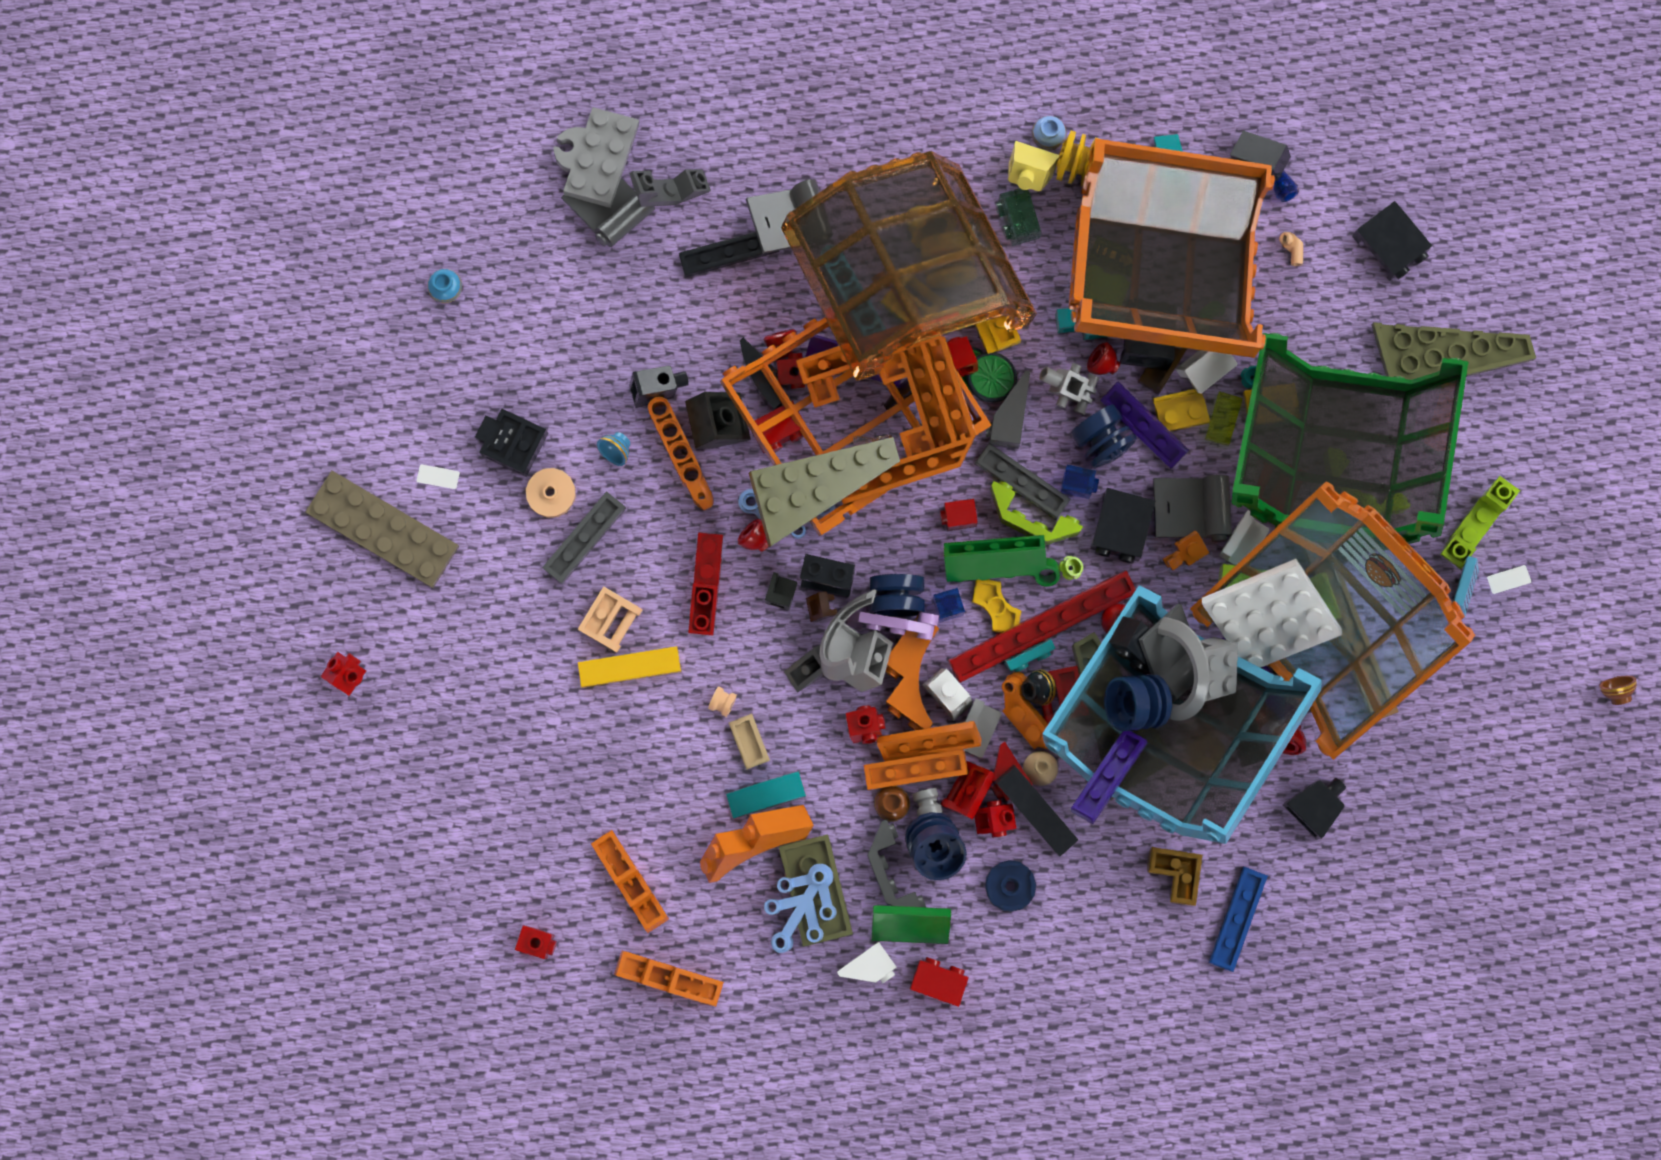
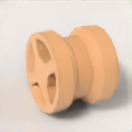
M718 686L708 709L711 711L717 710L721 712L722 716L727 718L737 694H728L724 692L723 688Z

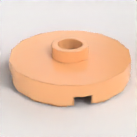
M555 468L542 469L536 472L530 478L526 487V499L531 509L546 518H556L567 513L576 498L575 485L570 476L564 471ZM552 488L555 490L552 496L546 495L548 489Z

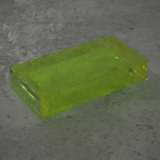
M1221 391L1218 392L1205 440L1226 446L1230 445L1243 398Z

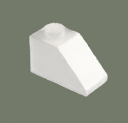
M878 942L837 971L840 977L875 983L881 980L882 983H885L895 975L892 970L897 967Z

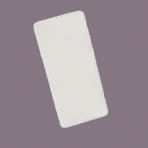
M421 464L416 481L456 489L460 472Z
M1525 565L1487 577L1493 594L1531 583Z

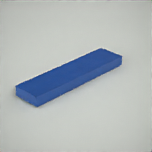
M1244 866L1242 867L1208 963L1234 972L1268 875Z

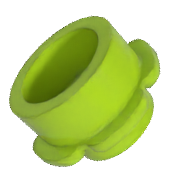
M1066 556L1060 562L1059 570L1067 580L1078 579L1083 572V563L1077 557Z

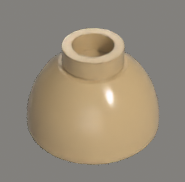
M1035 751L1025 759L1023 770L1032 784L1045 786L1055 780L1058 774V763L1052 754L1046 751Z

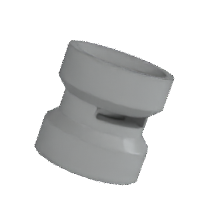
M937 788L912 794L914 802L919 806L917 810L918 817L930 812L943 813L941 805L936 802L938 797Z

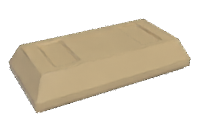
M752 714L729 722L746 770L770 761Z

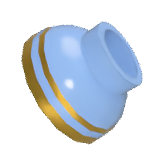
M1042 117L1037 120L1032 129V139L1042 149H1056L1063 144L1066 138V128L1057 117Z

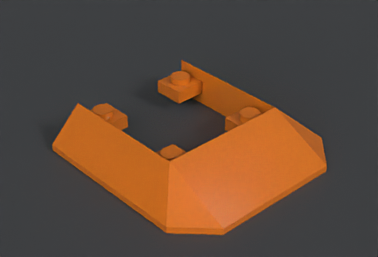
M910 321L796 360L803 384H807L814 408L840 400L832 376L875 361L883 385L907 377L922 426L899 433L907 457L900 459L899 463L842 499L843 504L961 467L976 437L973 422L945 337L915 321Z

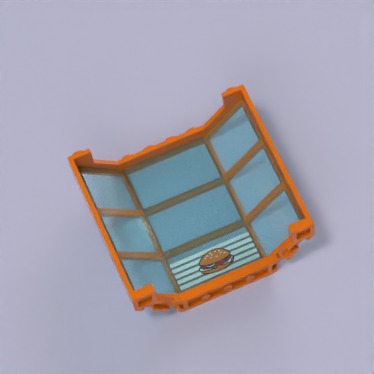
M1326 481L1203 597L1297 559L1340 625L1342 635L1266 666H1270L1277 673V676H1282L1284 678L1283 681H1289L1298 668L1322 680L1321 691L1310 707V710L1321 732L1315 742L1324 755L1330 756L1334 760L1471 643L1475 634L1472 628L1467 627L1462 622L1465 615L1458 602H1451L1448 596L1451 589L1448 584L1375 508L1369 505L1365 508L1359 506L1357 498L1346 492L1338 494L1334 490V486ZM1200 598L1190 610L1199 623L1208 627L1214 621L1203 607L1202 598Z

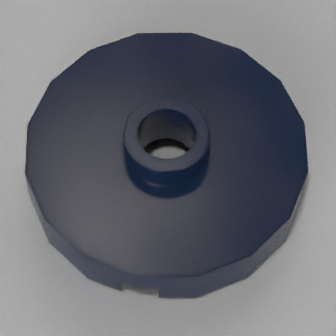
M1008 860L1000 862L990 870L986 877L985 890L988 899L995 907L1003 911L1013 912L1022 910L1030 904L1035 896L1036 881L1034 874L1027 866L1018 861ZM1008 881H1012L1015 884L1013 891L1006 889Z

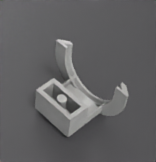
M875 589L847 603L828 625L820 644V667L823 675L832 681L844 680L860 692L882 685L893 642L876 630L861 635L844 622L854 612L874 602Z
M1163 617L1158 627V634L1171 637L1184 647L1190 657L1194 671V684L1190 696L1181 705L1172 704L1169 719L1181 721L1196 715L1205 701L1236 693L1238 643L1217 637L1200 641L1196 633L1185 623Z

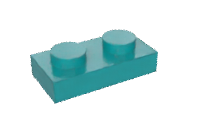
M1048 638L1004 660L1003 663L1008 670L1019 672L1029 666L1028 662L1034 659L1040 661L1051 655L1050 651L1056 648L1052 639Z

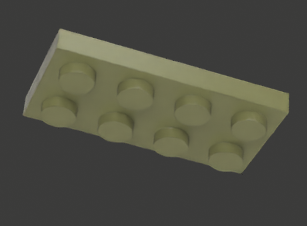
M829 835L779 846L786 877L795 878L807 875L810 868L816 864H825L833 872V881L829 886L832 905L836 908L837 914L832 920H823L820 917L819 911L822 903L819 892H817L813 901L819 927L823 930L824 936L821 941L815 943L807 939L806 933L809 928L806 914H804L798 924L803 947L853 935ZM818 872L816 874V879L821 882L824 878L823 873ZM809 885L794 887L790 892L791 897L804 894ZM828 907L824 911L826 917L832 915V911ZM813 930L811 932V936L813 939H817L819 937V933L817 930Z

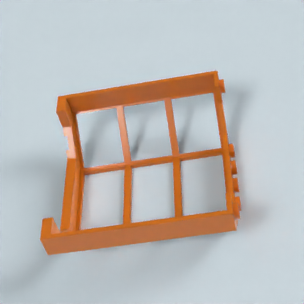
M885 271L879 273L872 278L874 283L868 289L840 308L837 305L831 307L824 312L826 317L820 321H817L816 318L809 321L803 326L805 330L798 335L795 331L782 339L784 343L776 348L774 345L768 347L761 352L763 357L738 369L734 365L722 373L724 378L721 379L720 383L773 465L782 463L762 432L790 416L801 428L802 435L815 455L842 449L899 411H902L912 428L921 426L909 408V405L915 402L913 394L903 399L895 384L891 382L885 384L897 404L823 451L798 413L799 410L812 403L811 396L809 395L793 405L768 366L840 319L844 320L856 340L864 338L849 313L888 286L911 321H915L930 329L894 271L888 274ZM876 361L846 371L834 379L835 386L837 387L871 364L881 378ZM761 370L786 410L757 426L732 385ZM956 370L968 410L974 418L972 422L976 435L992 425ZM890 490L842 504L818 520L815 517L809 522L818 536H821L845 520L843 514L848 512L851 516Z

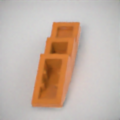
M611 830L592 842V847L646 932H651L669 920V917L614 831Z
M624 950L621 951L614 973L615 976L714 1007L717 1006L724 983Z

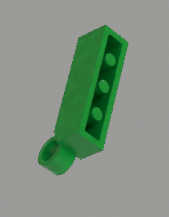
M1044 535L944 543L947 582H963L965 580L977 579L988 580L990 578L1003 577L1013 578L1015 576L1029 575L1035 576V580L1039 585L1050 587L1055 585L1060 579L1059 564L1052 558H1046ZM1045 569L1054 571L1051 575H1042L1040 572Z

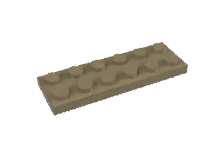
M332 470L305 511L306 514L431 588H434L459 548L458 544Z

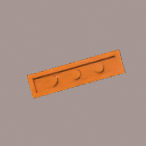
M969 721L879 736L876 744L884 761L979 747L981 746L982 738L975 722Z
M961 749L864 765L867 790L968 775L965 750Z

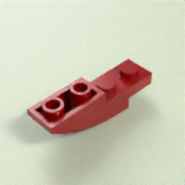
M698 532L688 633L714 635L724 534Z

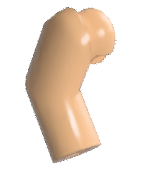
M1283 232L1279 237V241L1291 253V265L1302 266L1303 242L1293 233Z

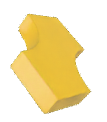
M977 579L975 581L972 603L981 606L987 611L992 621V632L1001 633L1018 625L1021 610L1012 607L1006 602L1001 592V582L989 579Z

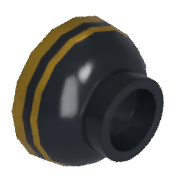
M1043 669L1035 670L1022 683V695L1034 704L1048 705L1055 697V681L1047 671Z

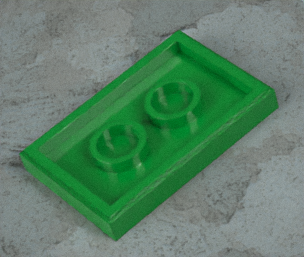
M875 905L873 906L871 941L948 944L951 909Z

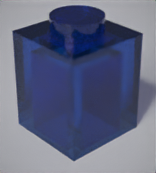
M1067 464L1060 492L1089 499L1092 493L1097 492L1099 479L1095 478L1096 471Z
M958 588L933 595L932 600L940 623L964 616L965 609Z

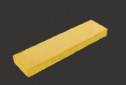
M677 646L578 662L582 688L681 672Z

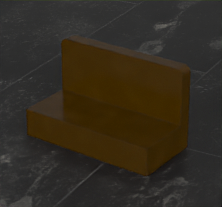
M1175 347L1174 361L1169 370L1147 367L1138 383L1159 395L1188 348L1182 347L1180 350Z

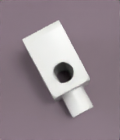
M941 668L922 684L953 721L973 705L969 693L947 669Z

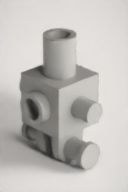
M1072 363L1070 370L1057 369L1055 371L1049 367H1044L1039 379L1051 385L1048 392L1059 397L1056 405L1065 408L1068 401L1078 402L1073 411L1085 415L1087 405L1092 403L1090 396L1091 394L1095 395L1097 390L1094 388L1100 378L1088 373V379L1079 375L1082 366Z

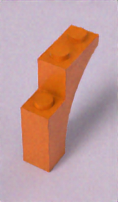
M934 626L932 639L939 631L937 626ZM906 631L890 652L885 672L894 679L900 677L902 680L887 699L886 705L889 706L887 711L898 719L903 716L910 721L908 726L915 731L931 728L933 725L923 706L919 690L921 662L932 640L917 638L918 633Z
M799 805L751 814L743 829L715 834L700 860L701 870L706 875L709 883L719 881L733 868L764 851L787 843L805 840L814 826L805 806Z

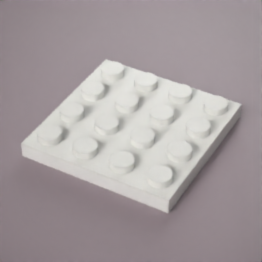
M1297 559L1202 598L1203 607L1226 640L1238 643V656L1260 668L1342 635L1340 625Z

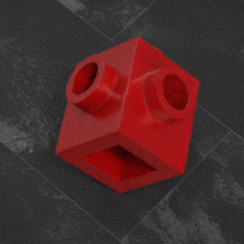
M803 353L788 354V359L777 360L778 382L780 385L790 384L791 389L805 388L800 371L798 375L794 372V368H798L796 360L805 358Z
M337 652L329 660L327 668L320 677L350 696L355 687L361 683L366 670L359 666L361 661L350 653L345 657Z
M865 705L858 707L856 711L846 713L849 736L853 744L859 742L871 744L876 742L879 736H883L882 729H886L883 714H879L876 707Z
M1002 800L987 802V807L979 808L974 816L977 835L991 833L992 838L1007 835V830L1017 829L1013 803L1002 804Z

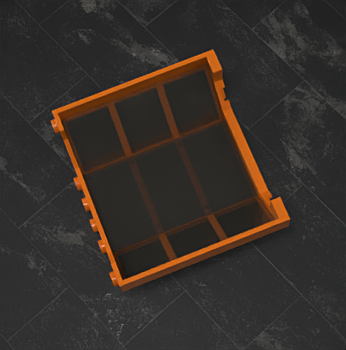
M1095 138L1089 153L1087 175L1085 174L1081 194L1084 195L1082 196L1080 208L1077 209L1068 305L1070 310H1074L1071 312L1072 322L1076 323L1074 326L1075 332L1255 358L1260 349L1263 350L1266 336L1262 334L1263 325L1257 324L1254 330L1251 326L1254 317L1251 301H1253L1255 296V286H1252V279H1254L1257 265L1253 264V260L1258 249V242H1255V231L1263 199L1274 186L1275 177L1271 175L1272 165Z

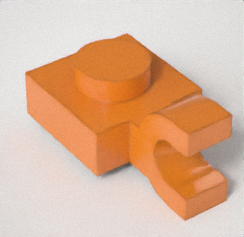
M1193 531L1174 543L1177 551L1169 554L1162 560L1167 568L1170 567L1171 570H1175L1183 561L1187 566H1190L1209 554V551L1199 533Z

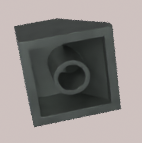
M703 392L685 401L695 449H713L751 440L748 425L727 392ZM736 392V393L738 394L739 398H740L741 401H742L741 393H740V392Z

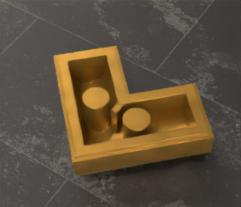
M1151 847L1148 856L1147 872L1173 876L1170 895L1171 903L1196 906L1203 855Z

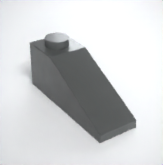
M1030 371L1024 372L995 413L992 422H990L992 426L986 429L985 437H990L989 443L991 445L1019 449Z

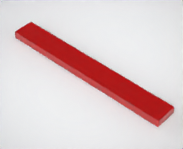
M1124 570L948 659V662L958 682L961 683L1131 597L1136 588L1127 570Z

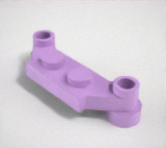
M867 605L854 612L848 618L847 625L862 629V624H866V629L881 631V627L890 628L889 633L904 635L905 631L918 633L917 638L932 640L934 626H937L939 616L919 612L916 622L867 613Z

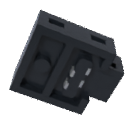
M501 409L496 420L485 415L475 435V439L483 444L479 452L482 457L527 477L549 433L545 428Z

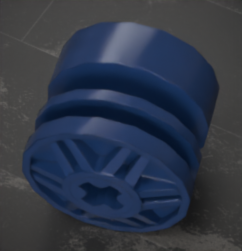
M1114 404L1097 411L1076 426L1070 433L1078 447L1091 444L1092 447L1085 453V457L1091 458L1098 455L1090 463L1093 469L1115 461L1124 455L1137 441L1134 434L1123 438L1130 431L1129 426L1116 429V426L1123 417Z
M1159 675L1116 677L1109 682L1105 691V712L1112 727L1118 731L1160 728L1167 723L1171 716L1172 695L1169 686Z
M926 813L914 819L907 828L905 834L906 847L916 869L922 876L930 880L941 881L951 878L961 870L966 861L967 851L959 831L950 817L942 813Z

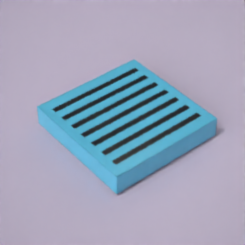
M1470 556L1466 558L1454 601L1458 602L1465 616L1479 573L1477 558Z

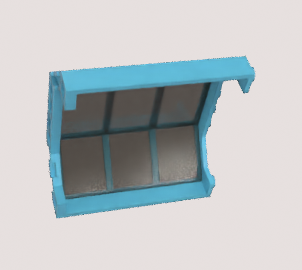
M1140 585L1042 733L1045 746L1061 757L1088 782L1122 733V731L1112 727L1105 712L1104 696L1109 682L1116 677L1151 674L1147 670L1139 672L1129 665V660L1115 653L1116 649L1109 643V640L1123 616L1140 620L1151 629L1168 613L1162 607L1161 596ZM1198 636V638L1200 639V641H1201V640H1205L1204 638ZM1238 656L1236 693L1205 701L1200 711L1189 719L1181 721L1169 719L1160 728L1131 731L1146 739L1147 745L1112 797L1116 798L1115 801L1122 807H1132L1137 810L1142 818L1148 821L1152 819L1157 821L1169 833L1173 834L1176 832L1183 836L1226 844L1320 693L1322 680L1298 668L1289 681H1283L1284 678L1282 676H1275ZM1193 685L1172 704H1183L1190 696Z

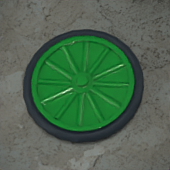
M986 352L976 356L978 371L966 375L967 384L971 392L986 402L995 403L1005 400L1017 384V373L1014 365L1007 357L996 352L990 354Z

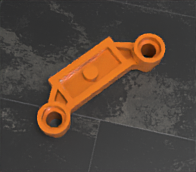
M1013 672L1002 683L1005 708L1002 712L1034 750L1037 747L1048 749L1045 746L1042 735L1048 723L1022 695L1021 686L1026 680V676L1022 672ZM1064 729L1057 735V737L1068 743L1069 750L1075 746L1077 740L1072 731Z

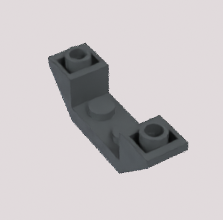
M685 169L674 179L654 180L651 171H632L629 173L641 207L677 205L711 191L703 169Z
M886 819L881 822L867 855L886 904L891 906L926 907L922 895L917 896L916 892L897 899L895 898L894 894L899 892L893 878L890 880L887 878L885 870L889 869L884 854L878 855V851L896 845L895 839L898 838L894 824H888Z

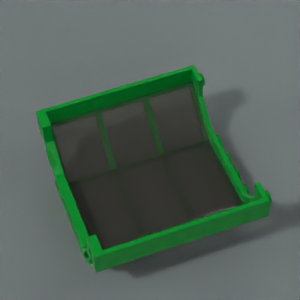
M1263 333L1266 336L1265 346L1263 350L1260 349L1232 491V504L1238 508L1243 505L1251 510L1250 515L1262 523H1267L1268 521L1275 525L1276 528L1327 481L1334 486V490L1338 494L1346 492L1357 498L1359 506L1365 508L1369 505L1375 508L1408 544L1420 542L1421 537L1430 535L1432 538L1441 536L1445 521L1469 361H1462L1458 358H1442L1440 371L1409 380L1401 376L1388 377L1377 373L1355 372L1351 369L1338 370L1327 366H1311L1287 350L1288 336H1282L1278 333ZM1317 499L1288 528L1309 539L1333 542L1357 518L1339 508H1336L1331 513ZM1366 525L1362 526L1383 550H1388ZM1358 530L1357 533H1358L1373 549H1376V548L1364 537V535ZM1354 535L1351 536L1361 547L1366 548ZM1347 540V542L1351 546H1354L1349 540Z

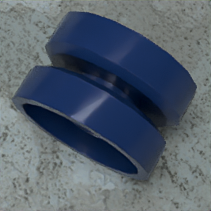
M882 574L870 577V591L875 589L876 595H879L870 604L871 614L889 617L917 616L919 612L925 613V600L914 596L924 592V577L913 574Z

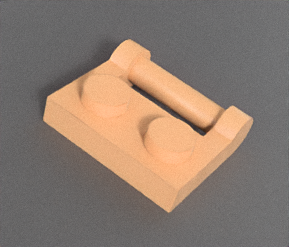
M603 586L580 624L578 631L617 653L621 647L619 645L635 617L641 614L642 609ZM623 607L628 611L610 640L605 637V634Z

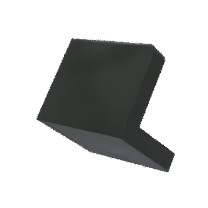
M773 572L765 604L790 610L797 581L780 577L778 573Z

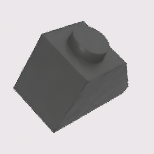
M820 645L811 649L784 671L797 693L824 676L820 667Z

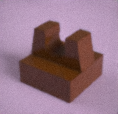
M827 591L818 592L806 598L810 622H818L838 613L837 609H830L829 602L835 599L834 594H827Z

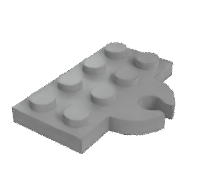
M593 107L586 128H570L557 137L558 144H570L573 146V149L569 152H564L559 147L554 146V156L557 164L562 170L569 173L563 190L565 196L611 208L639 127L638 119Z

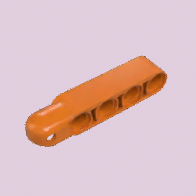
M663 397L653 398L648 404V411L682 484L688 489L695 505L705 511L714 504L713 494L669 402ZM661 405L667 408L663 415L653 413L657 406ZM669 427L677 429V433L673 437H666L664 431ZM679 449H684L688 453L684 459H677L674 457L675 452ZM695 471L698 473V477L694 481H687L685 479L686 473Z

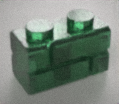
M1019 188L1014 191L1001 193L995 206L998 216L1004 218L1005 225L1002 226L1005 239H1010L1012 246L1039 239L1042 232L1029 190Z

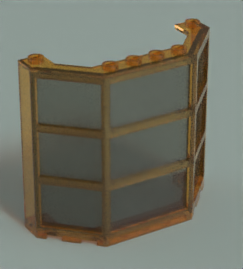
M933 151L925 153L916 152L904 159L895 158L883 165L878 166L874 164L862 171H850L788 213L782 224L781 229L856 381L878 375L885 363L893 358L892 353L903 345L907 349L915 343L1000 316H1009L1004 325L1007 331L1011 332L1029 326L1037 315L960 165Z

